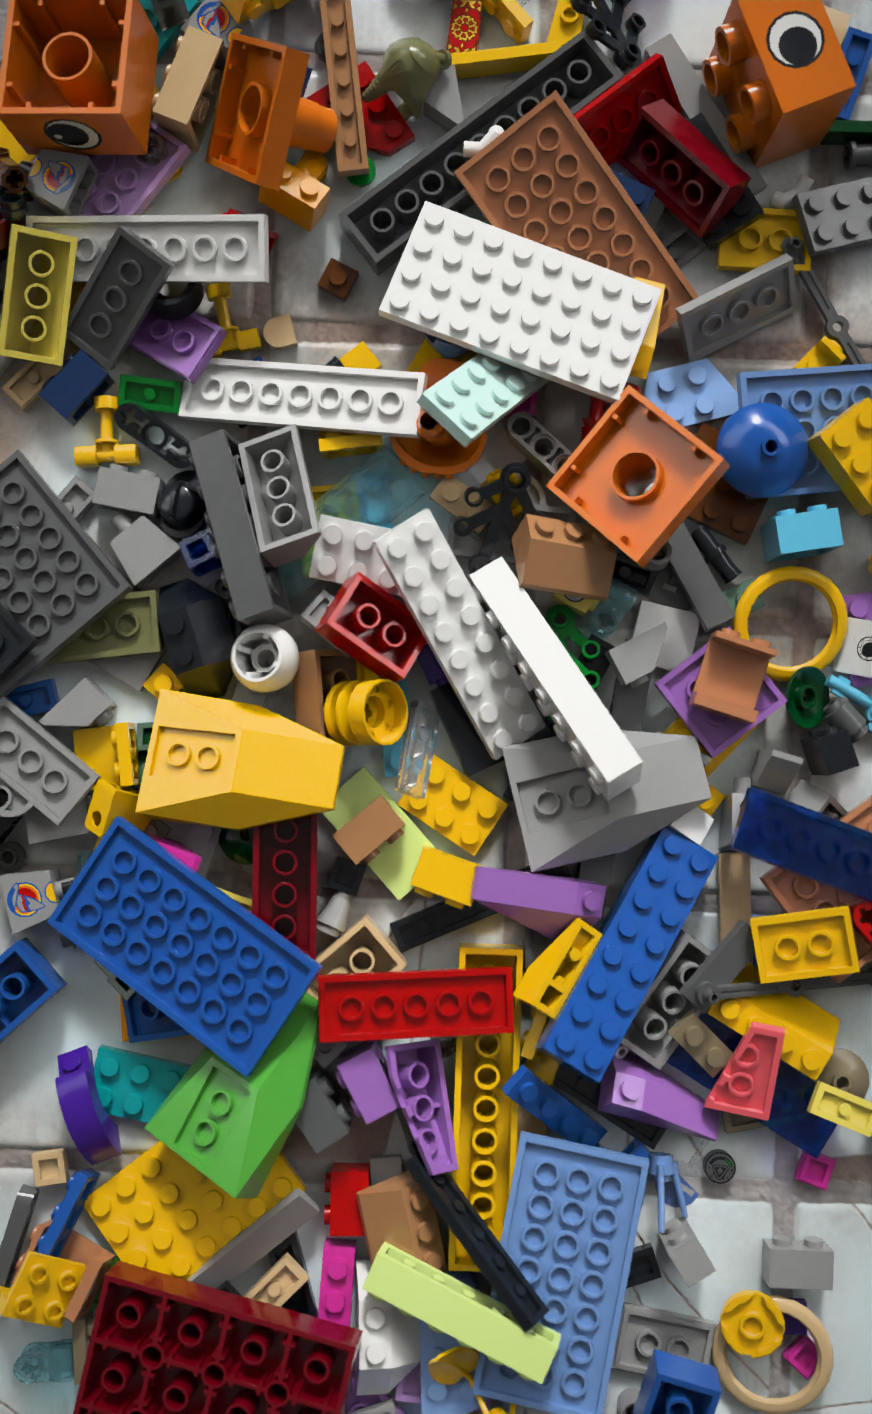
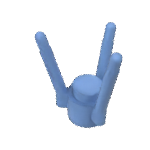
M651 1152L648 1156L650 1163L643 1201L649 1175H651V1180L657 1182L659 1234H664V1182L670 1181V1175H672L682 1217L684 1219L687 1218L688 1213L678 1174V1161H673V1154Z

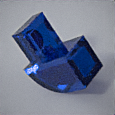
M204 519L202 526L196 533L181 538L182 541L178 543L189 570L198 578L222 567L221 559L217 558L213 549V541H216L213 530L208 527Z

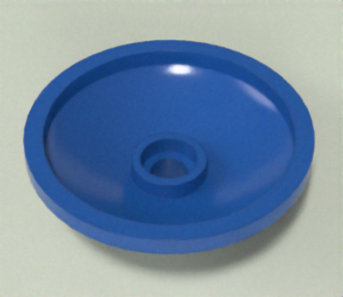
M755 403L739 409L725 421L716 440L715 452L730 465L722 476L733 489L749 497L770 498L786 492L798 482L808 462L809 446L801 423L792 413L774 404ZM767 442L773 445L772 453L766 450L765 445Z

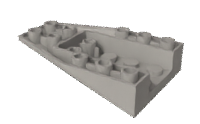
M621 730L642 760L641 780L609 801L605 799L602 793L597 795L588 782V778L591 776L585 767L580 769L576 765L570 754L573 749L567 740L561 742L558 736L501 747L531 872L535 873L627 851L711 799L712 796L696 736Z

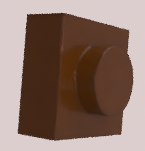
M331 258L317 284L318 289L346 302L359 277V271Z

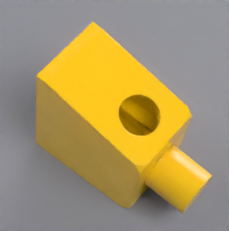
M98 778L85 820V827L99 836L93 851L117 816L124 817L144 832L151 819L135 813L139 789L128 786L121 787V784Z

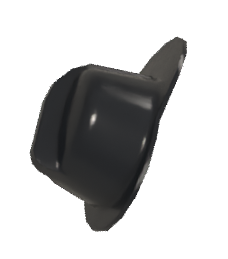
M185 470L175 474L168 481L158 499L159 524L162 530L175 538H184L196 533L205 519L204 513L207 511L205 501L198 494L196 483L199 482L197 472L194 470Z

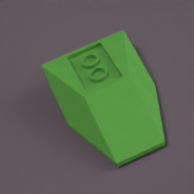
M308 993L304 995L253 1073L248 1077H245L206 1046L145 1126V1129L235 1199L257 1198L303 1109L319 1032L318 1000Z

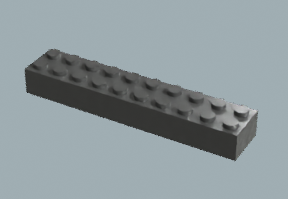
M584 29L339 214L342 231L377 276H379L401 259L425 201L460 214L474 204L471 197L454 175L458 168L471 159L463 157L464 141L480 142L488 133L490 127L494 125L501 126L504 131L507 130L555 90L574 115L623 77Z

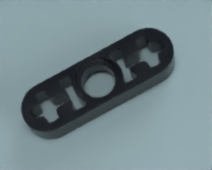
M124 403L116 409L115 421L123 431L176 468L190 466L189 459L184 458L179 461L177 459L178 453L172 448L167 449V452L163 450L173 437L175 441L171 444L178 449L186 447L187 451L185 454L188 456L191 453L188 439L137 403ZM134 410L135 419L141 423L145 422L146 418L149 420V423L142 428L141 434L137 432L141 428L136 422L127 424L125 422L127 416L124 414V411ZM157 426L163 430L164 440L161 444H154L150 441L148 432L151 427Z

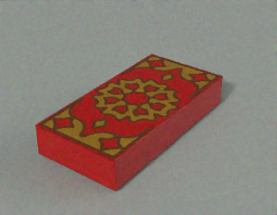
M453 0L446 49L451 54L477 51L483 10L482 0Z

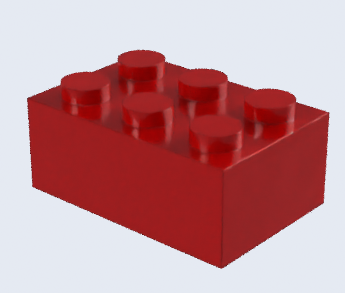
M360 572L345 580L314 629L382 679H390L394 682L406 677L426 643V639L408 607Z

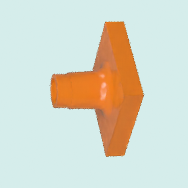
M232 32L205 158L206 163L255 185L279 191L289 147L304 151L310 150L321 154L330 150L334 143L338 126L335 111L301 97L310 54Z
M628 385L620 394V400H615L548 482L546 487L636 563L645 568L727 471L730 465L718 453ZM654 483L652 487L646 493H644L645 489L650 484Z

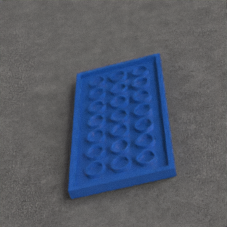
M121 816L115 818L47 921L52 927L245 1077L253 1073L323 968L321 964Z

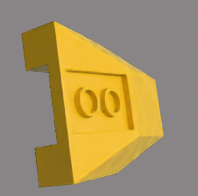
M161 689L135 813L154 820L243 830L335 810L345 746L260 705Z

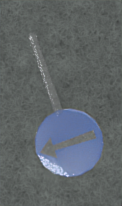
M719 1115L718 1128L723 1122L722 1115ZM703 1139L689 1162L673 1160L678 1161V1174L686 1206L692 1204L700 1193L701 1178L694 1165L710 1140ZM670 1175V1181L664 1182L665 1204L671 1207H679L672 1175ZM655 1181V1190L657 1192V1182Z

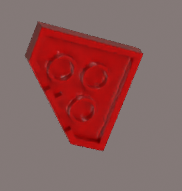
M366 61L358 65L361 96L366 88L369 87V84L372 83V80L375 79V74ZM329 84L306 99L317 102L321 106L331 108ZM387 93L376 100H372V102L362 100L367 150L378 152V155L391 157L415 142V135Z

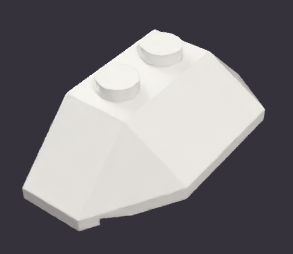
M355 1259V1329L363 1331L356 1360V1396L388 1394L421 1362L420 1319L405 1316L398 1310V1307L386 1301L375 1300L368 1291L362 1289L371 1268L370 1259Z

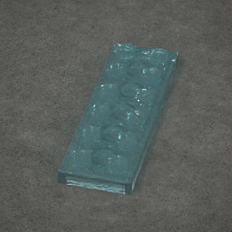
M384 445L314 503L318 521H320V516L323 514L385 527L425 494L387 445ZM315 544L304 558L279 566L289 603L319 580L309 577Z

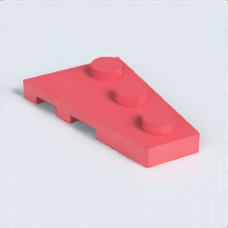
M752 1021L705 1099L704 1107L768 1121L785 1028Z

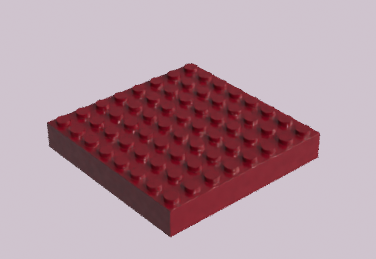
M118 1261L104 1277L73 1414H344L363 1331Z

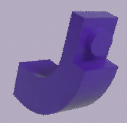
M86 1045L58 1055L59 1077L55 1078L58 1100L66 1126L77 1149L91 1165L122 1155L118 1126L106 1113L98 1094L92 1050Z

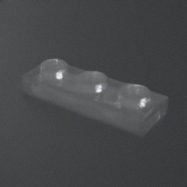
M421 700L410 702L408 721L394 788L395 791L415 799L426 798L440 719L436 707Z

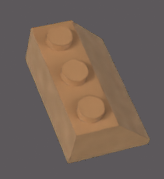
M526 514L511 538L519 587L606 601L609 596L617 556L615 544L594 526Z
M314 649L299 652V666L293 678L295 720L297 724L335 741L328 733L324 722V705L326 697L334 685L341 681L357 680L356 660L351 656L347 658L337 649Z
M409 1171L356 1192L371 1266L384 1242H387L442 1272L448 1270L435 1208Z

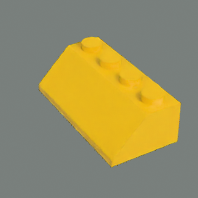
M748 963L731 984L760 981L758 968ZM786 993L720 999L718 1003L712 1005L706 1011L707 1014L743 1036L752 1021L785 1028L780 1059L815 1081L833 1054L841 1021L802 995L791 997Z

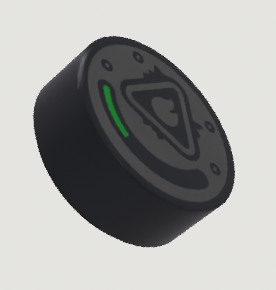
M714 1149L705 1155L703 1170L712 1182L723 1184L729 1182L734 1177L736 1164L728 1152L722 1149Z

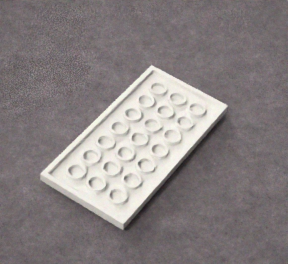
M425 201L381 303L379 316L613 404L615 400H620V394L624 390L662 289Z

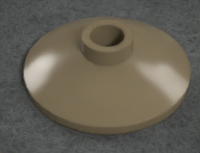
M834 1048L832 1056L816 1081L806 1076L807 1083H811L814 1089L819 1080L860 1098L865 1097L869 1087V1073L865 1063L855 1053L843 1048ZM840 1077H845L846 1079L843 1087H837V1080Z

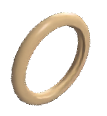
M768 1295L779 1305L782 1313H786L799 1320L814 1339L817 1349V1365L810 1382L801 1391L782 1398H767L746 1389L736 1379L730 1368L727 1358L728 1344L722 1335L720 1321L715 1329L711 1350L713 1366L717 1368L719 1380L723 1387L737 1401L752 1410L765 1414H787L799 1411L810 1405L823 1393L830 1381L834 1365L833 1347L829 1334L822 1322L807 1307L793 1299L779 1295Z

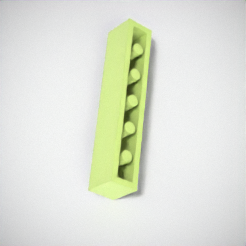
M384 1242L378 1251L362 1287L375 1300L386 1301L398 1307V1310L405 1316L416 1317L426 1322L433 1331L446 1333L456 1338L463 1347L476 1349L486 1354L493 1363L506 1365L514 1369L520 1377L527 1381L543 1383L559 1346L560 1333L539 1322L525 1333L505 1304L387 1242Z

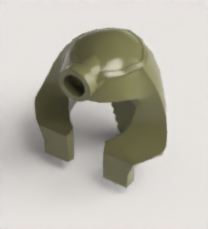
M408 37L394 41L386 49L383 65L375 79L372 80V83L363 92L361 99L365 102H372V100L380 98V96L389 91H395L404 101L399 106V111L404 120H409L413 115L416 119H420L422 106L430 87L437 80L439 71L447 70L451 66V53L444 49L435 51L429 43L418 37Z

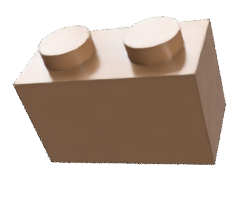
M380 795L333 834L332 837L355 865L361 861L366 865L380 854L377 847L383 842L387 841L389 844H392L404 834L401 827L405 825V822L387 800Z

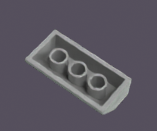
M292 424L238 444L259 551L274 568L304 558L322 535L298 427L296 424Z
M682 929L677 935L621 1041L624 1046L659 1070H661L679 1045L668 1031L689 1009L697 1017L701 1014L679 990L712 953L710 949Z

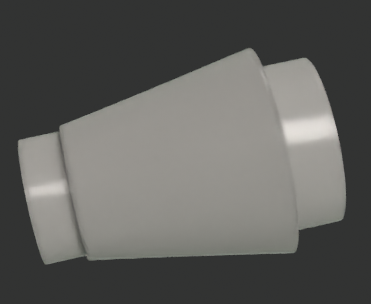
M336 890L316 919L318 921L316 929L337 939L341 932L345 933L353 897Z

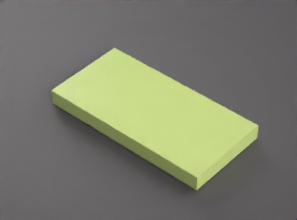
M364 766L338 789L335 810L323 812V814L339 830L380 795L387 800L405 822V825L401 827L404 834L392 844L385 841L377 847L380 854L367 865L400 901L415 887L410 885L411 878L424 844L435 849L436 847Z

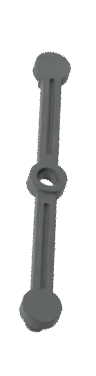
M790 236L786 237L780 245V248L783 250L781 254L787 253L792 257L793 264L804 265L803 241L797 236H793L792 239ZM812 268L808 272L799 271L798 274L826 322L824 326L825 335L831 340L837 341L850 365L866 364L848 333V320L837 314ZM838 323L841 326V331H835L833 324Z
M872 965L866 971L851 974L841 983H835L831 976L761 984L760 981L715 985L711 981L705 980L697 985L694 994L698 1002L704 1006H711L718 1003L720 999L777 993H786L791 997H798L807 990L866 984L872 986ZM797 981V986L791 989L792 982Z

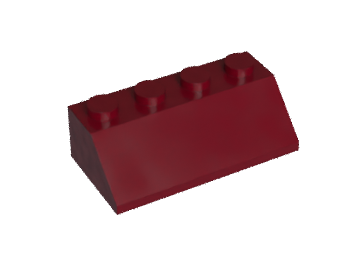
M664 99L640 108L615 158L641 184L656 190L654 196L700 238L704 237L731 210L751 180V177Z

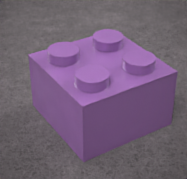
M376 1040L363 1041L341 1053L337 1065L338 1071L335 1074L340 1086L343 1089H349L353 1097L350 1100V1104L358 1118L363 1116L366 1124H369L401 1107L389 1080L387 1060Z

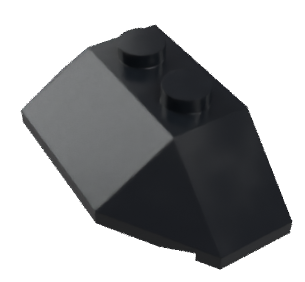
M190 578L160 587L157 616L175 676L187 693L213 698L225 696L228 685L234 675L230 663V654L236 639L223 597Z

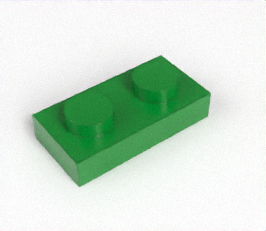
M120 374L118 406L134 402L147 410L179 414L183 382Z

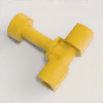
M215 283L205 287L208 301L215 302L219 326L228 333L212 358L224 357L223 352L240 349L241 353L262 349L257 328L239 331L238 326H232L227 299L232 297L230 284Z
M110 395L94 397V411L100 413L101 438L95 440V446H79L74 448V462L77 467L98 468L101 466V463L115 462V464L122 466H140V447L136 444L120 445L119 440L113 439V413L119 407L118 397Z

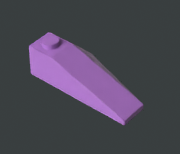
M475 866L470 898L549 939L555 940L576 918H580L591 927L595 926L602 916L606 885L588 879Z
M440 1038L386 1046L389 1080L428 1174L437 1175L458 1170Z
M627 1053L622 1059H617L613 1056L601 1080L598 1103L599 1111L710 1141H717L719 1110L704 1107L705 1099L638 1055Z

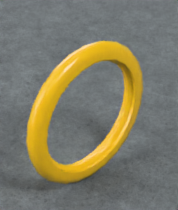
M784 566L772 569L759 576L746 588L734 612L736 617L733 620L732 630L739 632L740 638L750 641L748 618L752 606L758 597L770 587L787 581L803 582L819 590L827 599L832 611L833 624L830 638L823 650L815 658L802 665L783 667L769 663L766 674L771 680L789 682L792 675L804 666L816 667L822 671L834 660L842 648L847 634L848 615L846 603L840 590L828 577L817 570L804 566Z

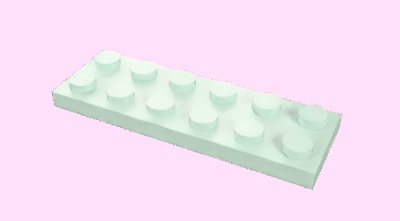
M479 353L424 391L417 400V403L466 447L551 380Z

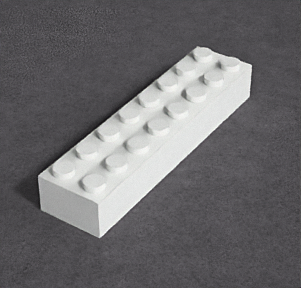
M502 556L470 574L471 587L485 612L484 614L490 626L495 630L505 647L504 652L512 667L517 665L522 673L519 677L527 691L533 690L539 698L536 700V703L545 717L550 715L555 722L553 729L561 742L567 740L573 749L570 754L576 765L580 769L585 767L591 776L588 778V782L597 795L602 793L605 799L609 801L640 782L642 760L524 588L519 587L518 579Z

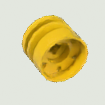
M390 679L341 681L332 687L324 705V722L328 733L335 742L344 746L392 745L401 738L408 721V703L405 694L400 686Z

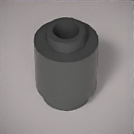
M835 698L823 708L826 714L822 719L829 727L835 725L836 730L848 729L852 744L868 732L869 727L865 724L866 719L846 698L841 701Z

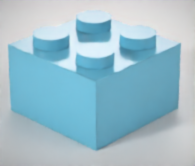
M826 504L808 507L807 511L796 513L795 509L778 511L776 516L769 517V521L760 527L765 563L826 555L844 545L838 507L827 509Z

